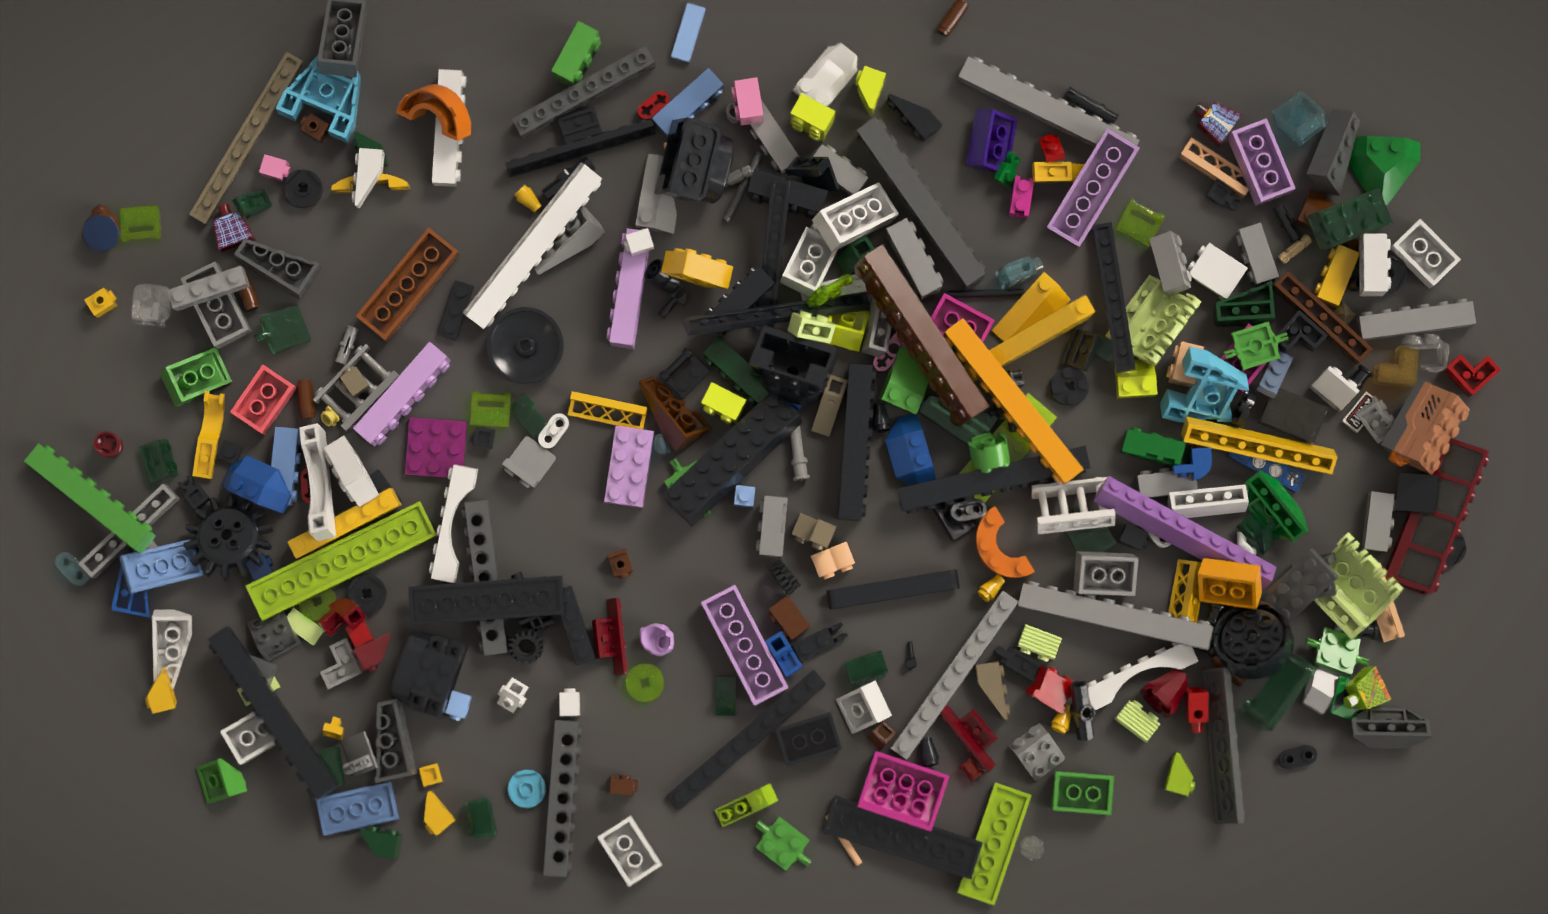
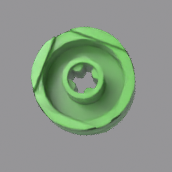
M984 433L973 437L971 443L968 442L971 462L974 468L981 469L982 473H988L993 468L1010 465V455L1005 434L997 433L998 436H992L991 433Z

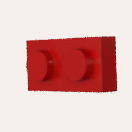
M1046 135L1043 138H1038L1046 163L1065 159V153L1057 135Z

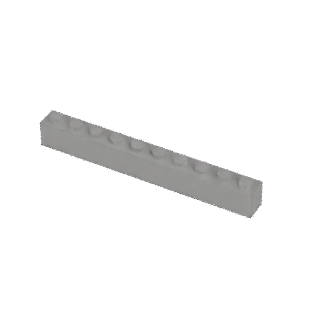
M968 56L958 76V81L1093 147L1097 145L1106 128L1136 146L1140 141L1136 139L1137 136L1131 132L1124 133L1115 124L1110 123L1108 125L1102 122L1103 119L1096 115L1091 117L1085 114L1086 111L1076 106L1073 108L1068 105L1067 101L1061 98L1057 100L1051 97V94L1045 90L1038 91L1034 89V85L1024 81L1022 83L1017 80L1016 76L1010 73L1004 74L999 72L1000 69L994 65L987 66L978 57L973 56L971 58Z
M1028 581V584L1023 583L1018 604L1021 608L1208 650L1213 630V627L1209 626L1210 622L1199 620L1198 623L1190 622L1191 618L1179 616V619L1171 617V613L1163 611L1160 614L1152 613L1153 609L1141 607V610L1133 608L1134 605L1122 603V606L1114 604L1115 601L1104 598L1103 601L1095 600L1096 596L1089 594L1081 597L1077 596V592L1066 590L1064 593L1058 591V588L1047 585V588H1042L1036 582Z
M1001 591L891 746L893 751L906 760L1013 611L1018 603L1016 599Z

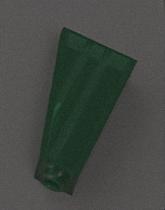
M931 395L928 399L923 398L919 407L921 409L918 412L968 447V442L971 443L973 437L988 433L997 421V417L981 412L959 427L951 419L948 409L941 404L940 398Z

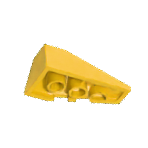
M1043 272L992 329V332L1004 342L1065 307L1071 299L1050 276Z

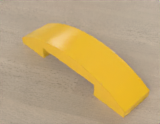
M381 174L376 182L389 183L390 190L410 189L408 182L388 174ZM354 176L342 179L332 185L331 190L333 193L353 192V185H356L353 181Z

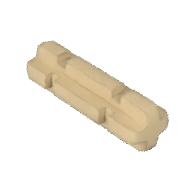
M1307 234L1300 238V241L1298 240L1286 249V252L1281 253L1278 256L1279 260L1283 264L1287 263L1290 258H1293L1304 247L1312 243L1311 238Z

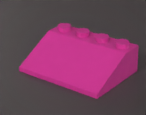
M875 751L857 807L932 831L949 775Z

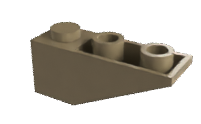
M831 375L828 385L824 390L811 431L830 437L848 380Z
M999 662L975 665L978 686L1003 720L1008 719L1007 715H1010L1009 703L1005 704L1004 696H1007L1006 684L1002 685L1001 677H1004L1003 665L999 666Z

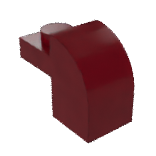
M343 598L329 604L328 607L331 610L317 622L324 632L331 637L344 624L353 630L366 616L355 602Z

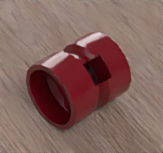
M101 432L94 439V448L102 456L115 458L123 451V440L112 432Z

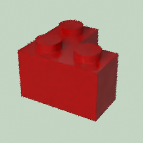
M1461 354L1456 356L1442 369L1468 398L1473 396L1501 371L1489 356L1484 357L1472 367Z

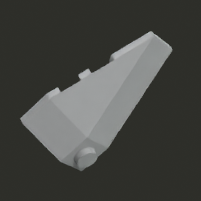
M580 206L576 211L577 216L574 220L569 221L565 225L566 229L563 234L554 239L552 248L548 252L545 251L541 256L542 260L536 267L533 266L537 274L540 275L591 246L605 233L599 221L585 206Z

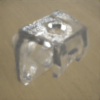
M140 284L134 288L131 307L133 325H150L165 328V322L169 319L171 301L167 292L169 288L167 286Z
M1427 333L1424 334L1421 340V336H1416V334H1405V338L1401 341V344L1404 346H1409L1411 349H1437L1438 364H1420V367L1431 372H1439L1446 369L1449 344L1443 342L1440 336Z

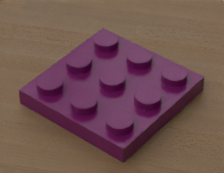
M409 417L405 475L448 478L450 468H453L454 465L464 466L467 421Z

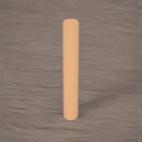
M838 837L856 866L861 864L862 860L849 840Z

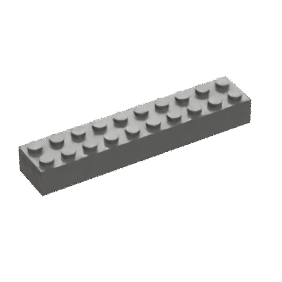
M876 117L856 130L857 140L963 290L969 289L984 278L986 274L985 265L981 260H976L973 248L969 244L966 246L963 241V234L958 228L954 229L951 224L953 223L951 217L947 213L944 214L942 212V205L936 197L932 198L929 193L931 192L926 182L922 183L920 181L919 172L914 166L911 167L908 164L909 158L905 152L898 150L897 141L892 135L889 136L886 133L887 127L881 119L878 121Z

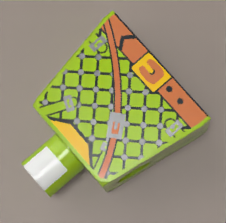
M1376 666L1364 667L1346 684L1349 696L1344 698V704L1348 708L1355 706L1357 710L1369 709L1392 699Z

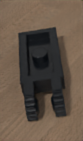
M842 622L830 628L826 627L792 644L800 661L818 654L849 637L847 633H843L835 639H832L830 632L838 630L843 626Z

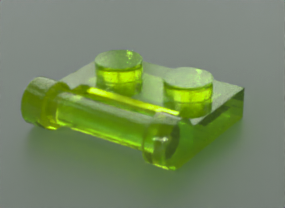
M1131 198L1116 230L1150 246V238L1155 237L1166 215L1163 213L1158 214L1136 203L1137 200ZM1132 209L1156 220L1155 224L1152 225L1130 214Z
M159 205L120 208L122 242L145 238L161 239ZM154 225V229L150 231H128L129 227Z
M847 273L831 284L818 287L806 302L810 307L816 304L820 306L828 298L834 299L842 293L841 289L844 286L853 283L852 276Z
M473 391L470 425L509 428L511 393L500 395L482 394L479 391ZM478 401L504 402V408L478 406Z

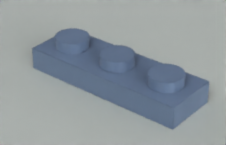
M1278 350L1280 359L1269 362L1257 388V391L1273 399L1294 358Z

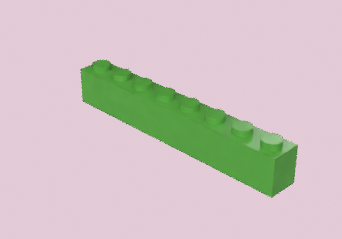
M38 443L24 462L133 549L142 554L156 537L151 532L153 528L146 522L141 524L137 521L139 517L129 510L127 513L123 510L125 506L117 499L113 502L109 498L111 495L103 488L99 491L95 487L97 483L89 477L84 479L82 477L83 472L75 466L70 468L68 466L69 461L61 455L59 457L55 456L54 453L56 451L46 444L44 447Z

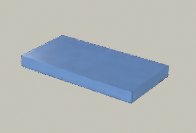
M193 539L147 549L142 554L134 552L120 556L119 559L129 594L203 576L201 565L198 564L194 567L190 561L193 556L197 555L196 549L186 550L184 547L185 542L193 541Z
M392 781L327 795L319 800L315 798L323 836L399 819Z

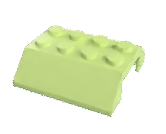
M1149 275L1126 306L1134 357L1155 366L1188 322L1190 316L1193 315L1201 304V301L1188 293L1186 294L1187 297L1180 293L1169 295L1163 291L1161 280ZM1110 330L1105 335L1109 340H1111Z
M1347 533L1331 552H1335L1336 560L1331 564V567L1339 576L1335 580L1337 594L1316 598L1314 601L1353 639L1368 627L1399 596L1404 588L1398 582L1393 586L1396 581L1393 577L1385 581L1383 577L1387 571L1382 569L1379 572L1382 566L1371 555L1367 556L1368 552L1366 549L1358 553L1356 549L1360 543L1355 541L1352 544L1355 538L1350 533Z

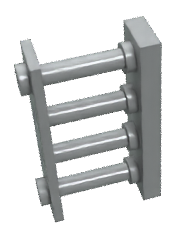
M367 344L359 346L354 352L355 356L324 388L320 387L314 394L315 398L313 400L317 404L324 401L342 418L343 424L341 427L348 433L400 376L394 370L387 372L367 353L371 349ZM361 359L382 377L381 380H383L379 386H374L366 379L370 385L368 389L369 396L366 400H361L359 397L354 398L350 392L346 393L340 385L342 382L340 379L343 375L342 372L348 367L352 366L354 368ZM335 386L356 405V410L352 414H347L327 395Z

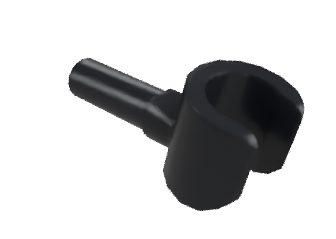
M912 641L908 642L910 658L905 660L908 670L917 666Z

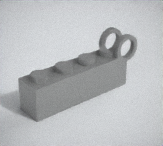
M761 100L764 122L748 124L751 128L749 132L754 140L758 139L762 144L759 147L763 154L770 156L772 160L770 164L775 171L779 170L783 174L791 162L799 156ZM737 102L729 103L726 108L727 119L732 123H740V120L736 121V117L731 116L729 113L732 108H735L734 106L737 105Z

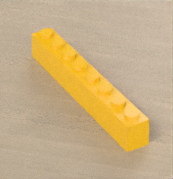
M1187 416L1181 432L1183 441L1327 474L1333 473L1337 461V455L1334 449Z

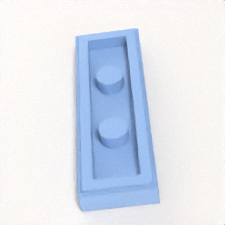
M687 3L671 58L687 63L690 62L706 8Z

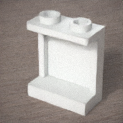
M1208 243L1206 247L1202 245L1196 254L1199 258L1196 262L1192 261L1186 270L1189 271L1192 279L1217 294L1219 299L1224 300L1230 296L1247 270V267L1211 243Z

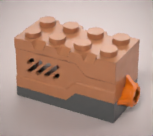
M1418 379L1381 446L1390 454L1388 459L1391 463L1399 467L1407 464L1433 475L1434 471L1440 466V456L1448 452L1450 448L1448 442L1451 438L1458 435V425L1460 421L1467 419L1470 409L1458 395Z

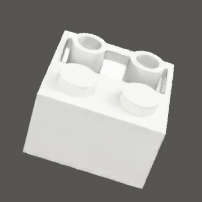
M1329 366L1321 372L1309 388L1337 412H1340L1358 394L1359 390L1356 383L1350 379L1346 380L1341 376L1343 373L1339 369Z

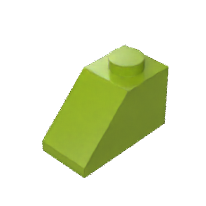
M1174 752L1164 790L1189 796V793H1193L1195 786L1193 776L1180 753Z

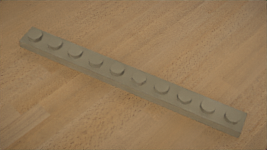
M288 52L285 53L191 210L190 216L205 225L208 224L275 112L283 91L290 87L304 62Z

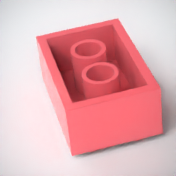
M262 364L230 413L263 435H266L297 390V387Z

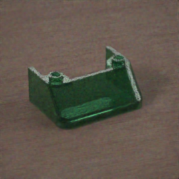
M1292 653L1286 665L1268 678L1258 694L1244 702L1242 705L1244 710H1240L1239 713L1261 730L1272 731L1312 678L1317 668Z

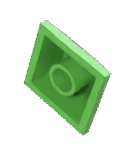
M221 758L196 767L207 804L247 791L242 773Z

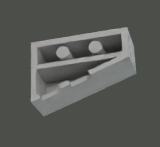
M764 496V501H760L759 513H763V519L758 522V532H761V540L757 539L756 551H760V556L782 557L788 498Z

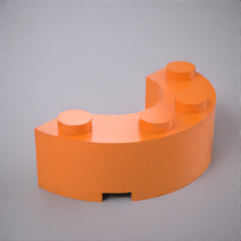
M429 84L405 95L397 107L396 113L410 120L425 114L426 110H430L440 121L442 135L459 141L471 135V120L464 103L456 93L445 86Z
M994 506L982 517L976 530L975 546L980 560L990 571L1007 578H1022L1034 573L1035 571L1026 556L1010 558L998 549L996 534L999 527L1005 521L996 506Z

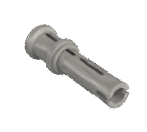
M799 425L790 434L793 454L791 465H793L795 475L793 481L810 479L806 466L808 459L804 457Z

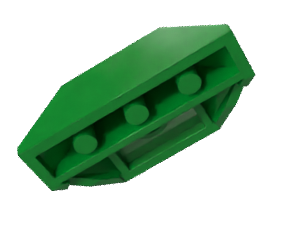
M1259 471L1245 481L1249 500L1247 508L1269 536L1295 542L1308 532L1302 509L1277 479Z

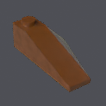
M1311 188L1294 222L1301 227L1359 252V239L1363 234H1368L1328 196Z
M654 376L640 380L639 385L664 438L675 452L688 448L711 430V427L696 410L692 412L687 408L685 401L682 399L678 400L671 395V390Z

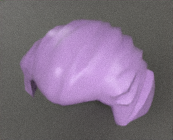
M653 623L640 628L641 644L644 650L648 651L651 655L660 657L673 650V632L666 625Z

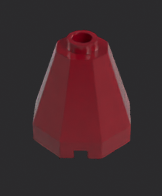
M1174 669L1144 685L1140 692L1141 694L1145 693L1143 696L1144 700L1155 712L1159 714L1164 712L1163 716L1168 718L1178 708L1189 684L1188 676L1182 670Z

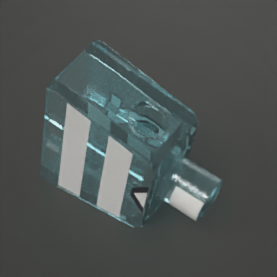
M1026 256L1003 265L995 274L1001 288L1006 289L1032 278L1037 273L1036 270L1043 268V264L1039 257L1031 260L1030 256Z

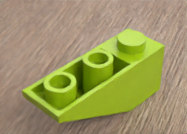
M769 783L715 809V813L722 827H725L779 800Z

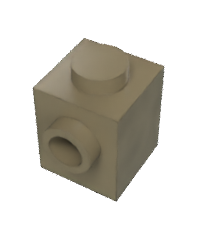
M352 366L348 367L342 372L343 375L340 379L343 382L340 385L346 393L350 392L354 398L370 388V385L356 366L354 368Z

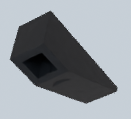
M892 94L887 96L889 107L893 111H898L901 115L899 116L900 120L906 126L909 124L913 129L911 132L917 140L921 139L924 142L941 128L942 124L929 109Z

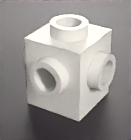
M511 678L506 686L503 685L498 692L500 698L497 704L514 713L517 707L522 708L527 699L524 696L529 687Z

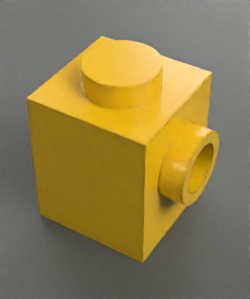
M104 287L84 300L97 318L117 306L115 303L117 298L114 293Z

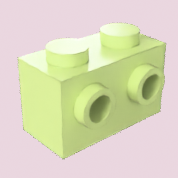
M800 311V314L792 313L787 331L797 337L831 343L836 325L829 322L828 317L823 315L812 317V314Z

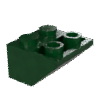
M366 825V828L360 829V834L375 856L390 859L399 858L403 835L399 834V830L388 828L385 831H381L379 826Z

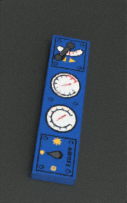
M1230 452L1228 456L1255 472L1262 471L1272 476L1282 486L1295 493L1298 492L1306 476L1282 463Z

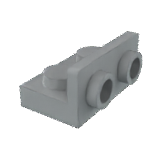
M1374 396L1372 402L1358 410L1356 415L1379 444L1386 437L1396 418L1393 414H1388L1386 411L1387 406L1383 400H1378Z

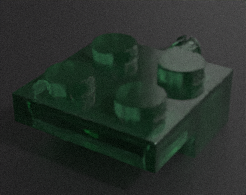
M298 305L262 315L259 320L264 332L254 334L256 342L267 339L272 354H277L311 341Z
M1078 507L1070 510L1072 513H1080ZM1107 527L1064 531L1076 551L1103 552L1117 544Z

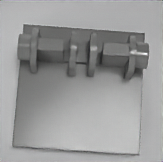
M365 731L341 741L349 762L342 767L344 774H353L356 777L378 768Z

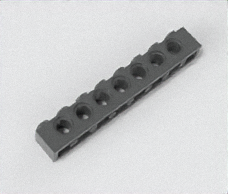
M644 46L514 117L512 121L522 139H525L554 123L559 117L576 111L656 67L655 62L647 47Z
M489 501L464 503L465 507L462 508L463 519L467 520L464 532L465 537L469 538L470 543L467 546L468 557L472 558V565H469L470 576H474V581L479 582L480 575L488 573L490 576L489 581L499 580ZM475 516H481L482 523L480 526L472 524ZM476 536H484L485 541L482 545L475 544ZM480 554L487 556L485 564L481 565L477 562V557ZM495 619L491 622L486 620L477 622V631L482 635V641H479L480 652H484V656L509 653L504 619ZM490 630L497 632V638L494 641H490L487 638V633Z
M555 720L543 876L568 877V873L572 872V862L569 861V854H573L574 842H570L571 834L575 833V823L572 822V815H576L577 803H573L574 795L578 793V784H575V776H579V764H576V759L580 757L581 753L578 737H582V726H579L578 721ZM567 734L573 738V743L570 746H566L562 742L563 737ZM564 754L571 756L572 760L569 765H564L561 762V757ZM563 773L568 774L570 777V782L567 785L562 784L559 780ZM560 793L568 795L569 800L566 804H561L558 801ZM563 812L567 815L565 823L557 821L558 813ZM557 832L565 834L566 839L563 843L556 841L555 835ZM556 851L564 854L562 862L554 860V853Z

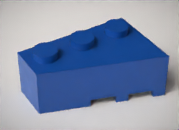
M120 566L111 610L150 618L147 590L129 594L123 569Z

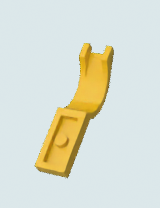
M1032 163L1033 182L1074 183L1085 164Z
M205 391L204 418L201 432L198 436L192 476L207 479L213 478L218 440L224 418L225 394L220 393V396L210 394V391Z

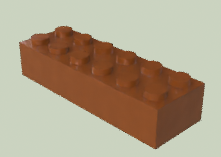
M428 227L357 313L356 317L388 343L459 257L460 253Z

